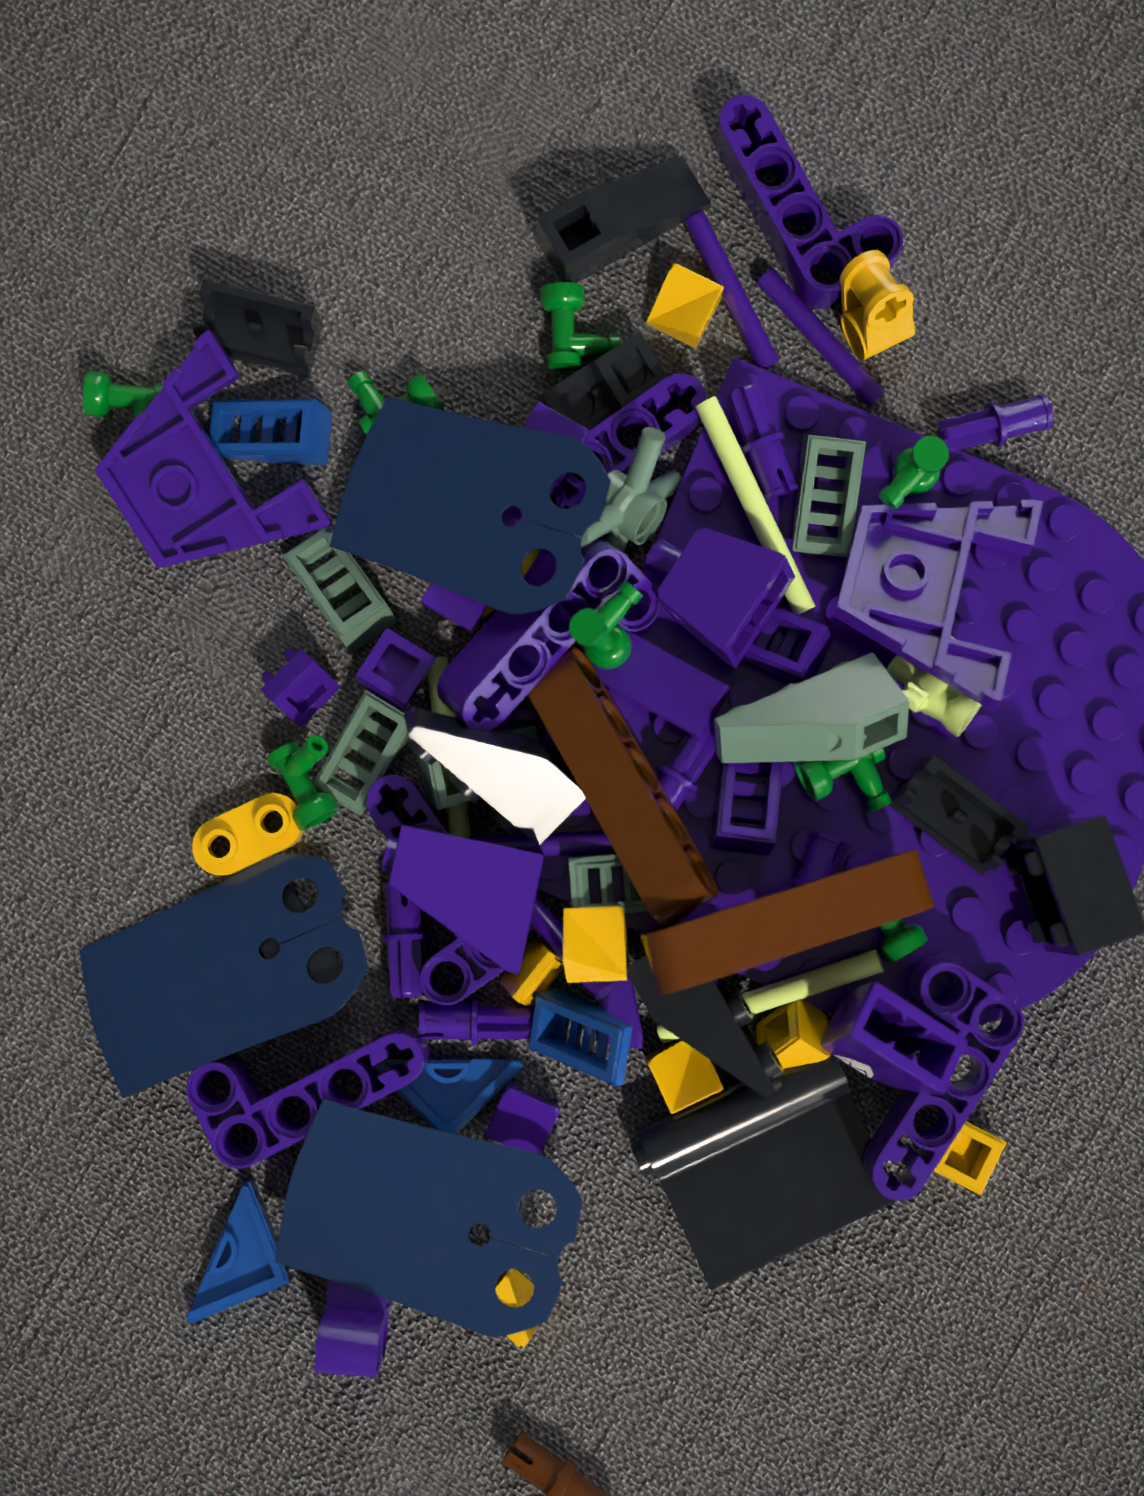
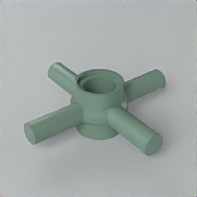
M652 427L644 428L627 475L619 470H614L608 474L611 483L600 522L592 524L584 536L580 537L582 538L581 547L606 534L604 540L624 553L628 540L641 545L656 531L666 512L667 502L665 499L677 492L682 480L681 475L677 471L670 470L650 481L665 440V434L662 431Z

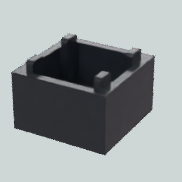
M1106 815L1071 818L1028 833L1020 842L1012 843L1009 846L1010 853L1004 855V863L1010 875H1019L1035 920L1028 923V930L1034 943L1043 942L1045 951L1080 956L1144 934V919Z

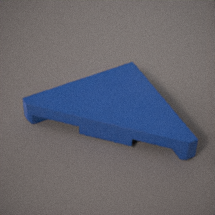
M518 1058L429 1059L424 1071L410 1084L398 1089L397 1092L433 1129L457 1134L524 1064ZM384 1059L373 1065V1068L381 1074L391 1066L401 1063L406 1070H409L407 1063L411 1059Z
M254 1178L245 1181L240 1188L241 1190L226 1226L222 1230L205 1270L206 1273L186 1315L189 1324L288 1284L293 1279L288 1266L275 1263L278 1238Z

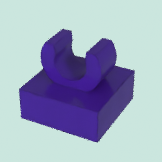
M386 627L358 670L356 681L406 710L435 665L436 657Z
M286 649L283 655L288 662L275 675L265 670L262 673L265 685L260 690L272 703L302 727L341 686L305 651L300 649L296 653L292 649Z

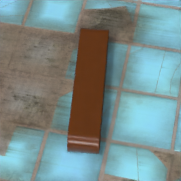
M575 646L571 647L528 695L646 908L659 924L668 927L715 899L719 895L716 882L596 669L580 649Z
M913 849L642 935L641 938L659 995H665L935 907V903L918 850Z

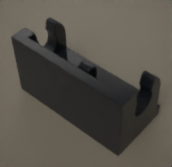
M202 281L199 296L201 303L204 304L202 321L194 320L193 332L197 339L201 334L210 330L215 334L230 360L310 378L323 328V323L315 306L212 281Z
M935 755L924 758L919 762L888 805L980 875H984L986 871L998 869L1004 863L1002 855L1012 843L1020 842L1031 828Z

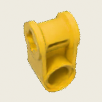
M870 250L852 259L842 271L839 281L841 284L843 314L840 321L844 336L852 352L859 360L864 361L914 336V296L907 286L898 284L891 275L889 261L881 251Z

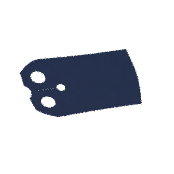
M387 396L352 467L340 504L330 547L413 575L502 612L525 614L545 609L568 597L585 561L581 555L582 538L580 537L584 536L592 524L600 522L611 479L601 461L588 446L578 439L464 416ZM567 472L580 475L585 481L586 486L582 501L570 509H560L555 506L550 496L551 486L555 479ZM510 506L518 507L522 513L523 520L514 527H507L502 522V514ZM546 549L556 559L555 574L546 584L531 586L522 577V562L531 551Z
M277 854L161 913L80 949L83 978L93 1028L108 1067L123 1098L214 1060L323 1021L333 1016L345 1005L361 983L368 970V964L359 930L352 929L342 918L341 905L346 894L330 861L310 855ZM296 878H309L317 886V901L312 908L305 912H291L283 903L282 895L284 888ZM270 938L277 940L280 944L277 956L273 959L262 958L259 954L261 943ZM319 948H334L342 956V972L330 983H316L308 975V959Z
M323 1099L290 1178L282 1214L275 1263L380 1296L479 1334L491 1337L506 1336L526 1331L548 1321L563 1283L558 1273V1258L555 1257H559L561 1251L569 1243L575 1242L583 1199L570 1179L554 1162L544 1155L419 1126ZM535 1189L550 1193L557 1205V1213L554 1220L548 1226L542 1228H533L525 1224L518 1211L522 1197L527 1192ZM477 1223L488 1226L491 1232L490 1240L483 1246L475 1245L469 1239V1230ZM510 1269H520L526 1272L531 1277L534 1285L530 1301L517 1308L508 1307L498 1299L495 1291L499 1276Z

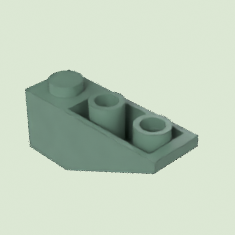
M872 652L853 661L839 663L831 670L801 683L789 684L777 693L748 705L737 706L725 715L715 718L717 756L721 763L856 760L907 738L909 699Z

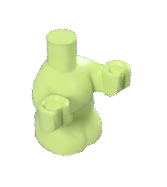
M899 655L894 657L887 668L891 677L904 685V690L902 691L909 699V709L915 713L921 711L923 714L938 720L947 731L956 737L966 729L981 707V704Z

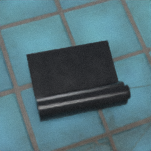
M833 1054L820 1062L785 1068V1073L778 1076L783 1087L767 1099L742 1081L737 1080L724 1086L722 1091L674 1114L670 1112L636 1128L640 1140L630 1144V1147L644 1177L656 1173L711 1290L896 1202L884 1197L876 1189L864 1170L863 1154L871 1137L849 1094L851 1090L836 1056Z

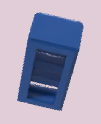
M316 399L212 400L209 438L223 459L299 465H327L329 460L332 412ZM234 416L241 417L239 443H232ZM257 418H263L260 443H255ZM280 420H286L284 443H278Z
M563 988L537 992L529 1049L611 1085L619 1086L624 1083L632 1026L582 996ZM571 1019L570 1033L568 1036L569 1024ZM583 1025H585V1026H584V1033H583L582 1044H581L580 1042H581V1036H582V1029H583ZM596 1030H598L599 1034L595 1053L593 1052L596 1037ZM610 1036H612V1037H611L610 1050H609V1056H608V1061H607L606 1059H607V1053H608L609 1040H610Z

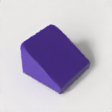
M508 1082L484 1136L506 1146L540 1154L561 1110V1105Z

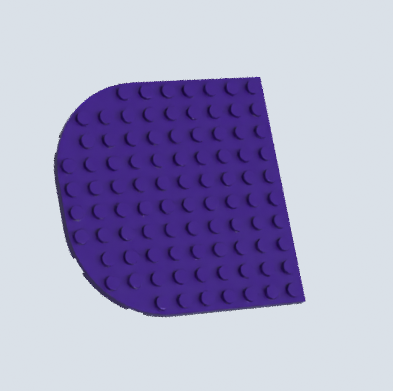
M735 357L732 359L717 395L719 404L740 448H742L745 444L728 397L734 390L748 384H758L761 387L777 433L784 432L786 437L781 441L796 483H798L803 434L866 441L853 536L862 505H885L880 500L878 494L886 485L890 486L894 480L892 469L895 460L903 451L914 447L921 438L926 437ZM704 427L655 543L660 539H664L684 550L698 529L707 528L761 546ZM960 450L949 453L947 463L940 470V476L936 484L923 494H908L904 497L902 504L936 503L937 508L969 507L971 502L992 501L993 506H1018L1021 500L1035 499L1043 501L1034 547L1028 557L971 543L951 636L957 640L1012 653L1001 704L997 710L988 709L981 705L972 721L958 737L947 731L938 720L923 714L921 711L915 713L909 709L907 738L884 747L885 759L874 764L880 776L883 790L888 792L892 800L919 762L924 758L935 755L1029 825L1031 828L1027 834L1071 818L1106 815L1129 881L1134 890L1144 865V560L1123 536L1101 517L1077 501L1047 486ZM745 454L744 456H745V458H746V460H747V463H748V465H749V467H750V469H751V471H752V473H753V475H754V477H755V479H756V482H757V484H758V486H759V488H760V485H759L758 480H757V477H756V475H755V472H754L753 466H752V464H751L749 455H748V454ZM818 454L817 465L844 468L845 457ZM815 477L813 488L842 492L843 480ZM797 490L778 498L776 496L775 499L766 501L815 604L814 608L799 615L828 626L832 636L831 646L817 675L831 670L839 663L853 661L872 652L887 670L897 654L834 617L848 558L791 551ZM812 500L810 512L840 515L841 504ZM808 524L807 535L838 538L839 527ZM644 567L642 573L658 589L664 579L649 572ZM783 595L777 606L792 612L785 595ZM662 605L658 616L651 625L638 632H632L728 685L731 691L715 718L725 715L737 706L748 705L777 693L785 686L792 684L744 660L740 661L736 669L731 667L673 619ZM779 628L769 649L770 652L777 653L787 633L786 631ZM800 640L791 658L792 661L798 662L807 641ZM894 679L900 689L904 690V685ZM606 687L656 777H658L661 772L657 769L658 764L666 765L686 734V731ZM713 720L709 727L715 730V722ZM716 751L694 784L699 789L696 793L690 791L677 811L716 882L719 895L670 926L791 888L788 884L789 879L796 878L806 855L813 831L827 833L849 844L837 873L909 850H918L935 907L902 919L905 924L915 923L924 930L929 938L925 944L906 956L888 964L880 950V944L885 935L881 928L877 926L836 941L736 972L767 986L876 949L884 972L803 998V1000L831 1014L835 1013L846 993L868 983L878 982L945 1026L947 1021L921 1005L913 997L909 988V976L913 967L920 960L929 956H940L965 968L1011 998L1022 1010L1063 985L1097 951L1074 956L1045 951L1043 942L1034 943L1028 930V923L1035 920L1018 874L1010 875L1005 863H1003L998 869L986 871L984 875H980L888 805L871 812L866 803L867 797L857 785L851 770L833 779V788L830 794L815 802L808 796L801 785L793 762H783L776 844L769 855L741 853L712 847L722 763ZM735 773V781L766 785L767 777ZM733 797L732 805L762 809L764 801ZM585 799L552 833L603 831ZM730 821V825L756 829H760L761 826ZM1009 847L1007 848V850H1006V851L1004 852V854L1002 855V858L1004 857L1005 854L1010 853ZM616 853L544 856L538 889L572 903L568 858L616 855ZM622 866L611 867L614 902L625 901ZM599 868L588 869L590 904L602 903ZM636 890L637 900H642L639 893ZM649 911L624 913L626 927L640 933L647 934L666 928L659 924ZM942 971L931 978L928 985V993L932 1000H941L951 993L953 988L951 973L949 971ZM991 1004L986 1006L979 1016V1025L1002 1018L1000 1005Z

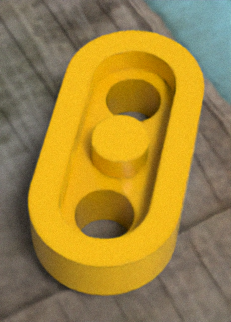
M278 793L265 794L205 822L195 833L192 843L193 856L203 870L210 874L232 875L294 846L304 833V831L298 830L292 818L293 810L298 805L297 802L286 795ZM271 811L279 812L283 818L281 829L275 833L268 832L264 826V818ZM223 835L230 842V851L226 856L219 858L212 851V843L215 838Z

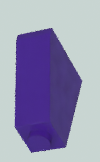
M401 825L399 837L390 835L384 852L382 870L391 872L389 885L505 971L516 974L520 973L544 855Z

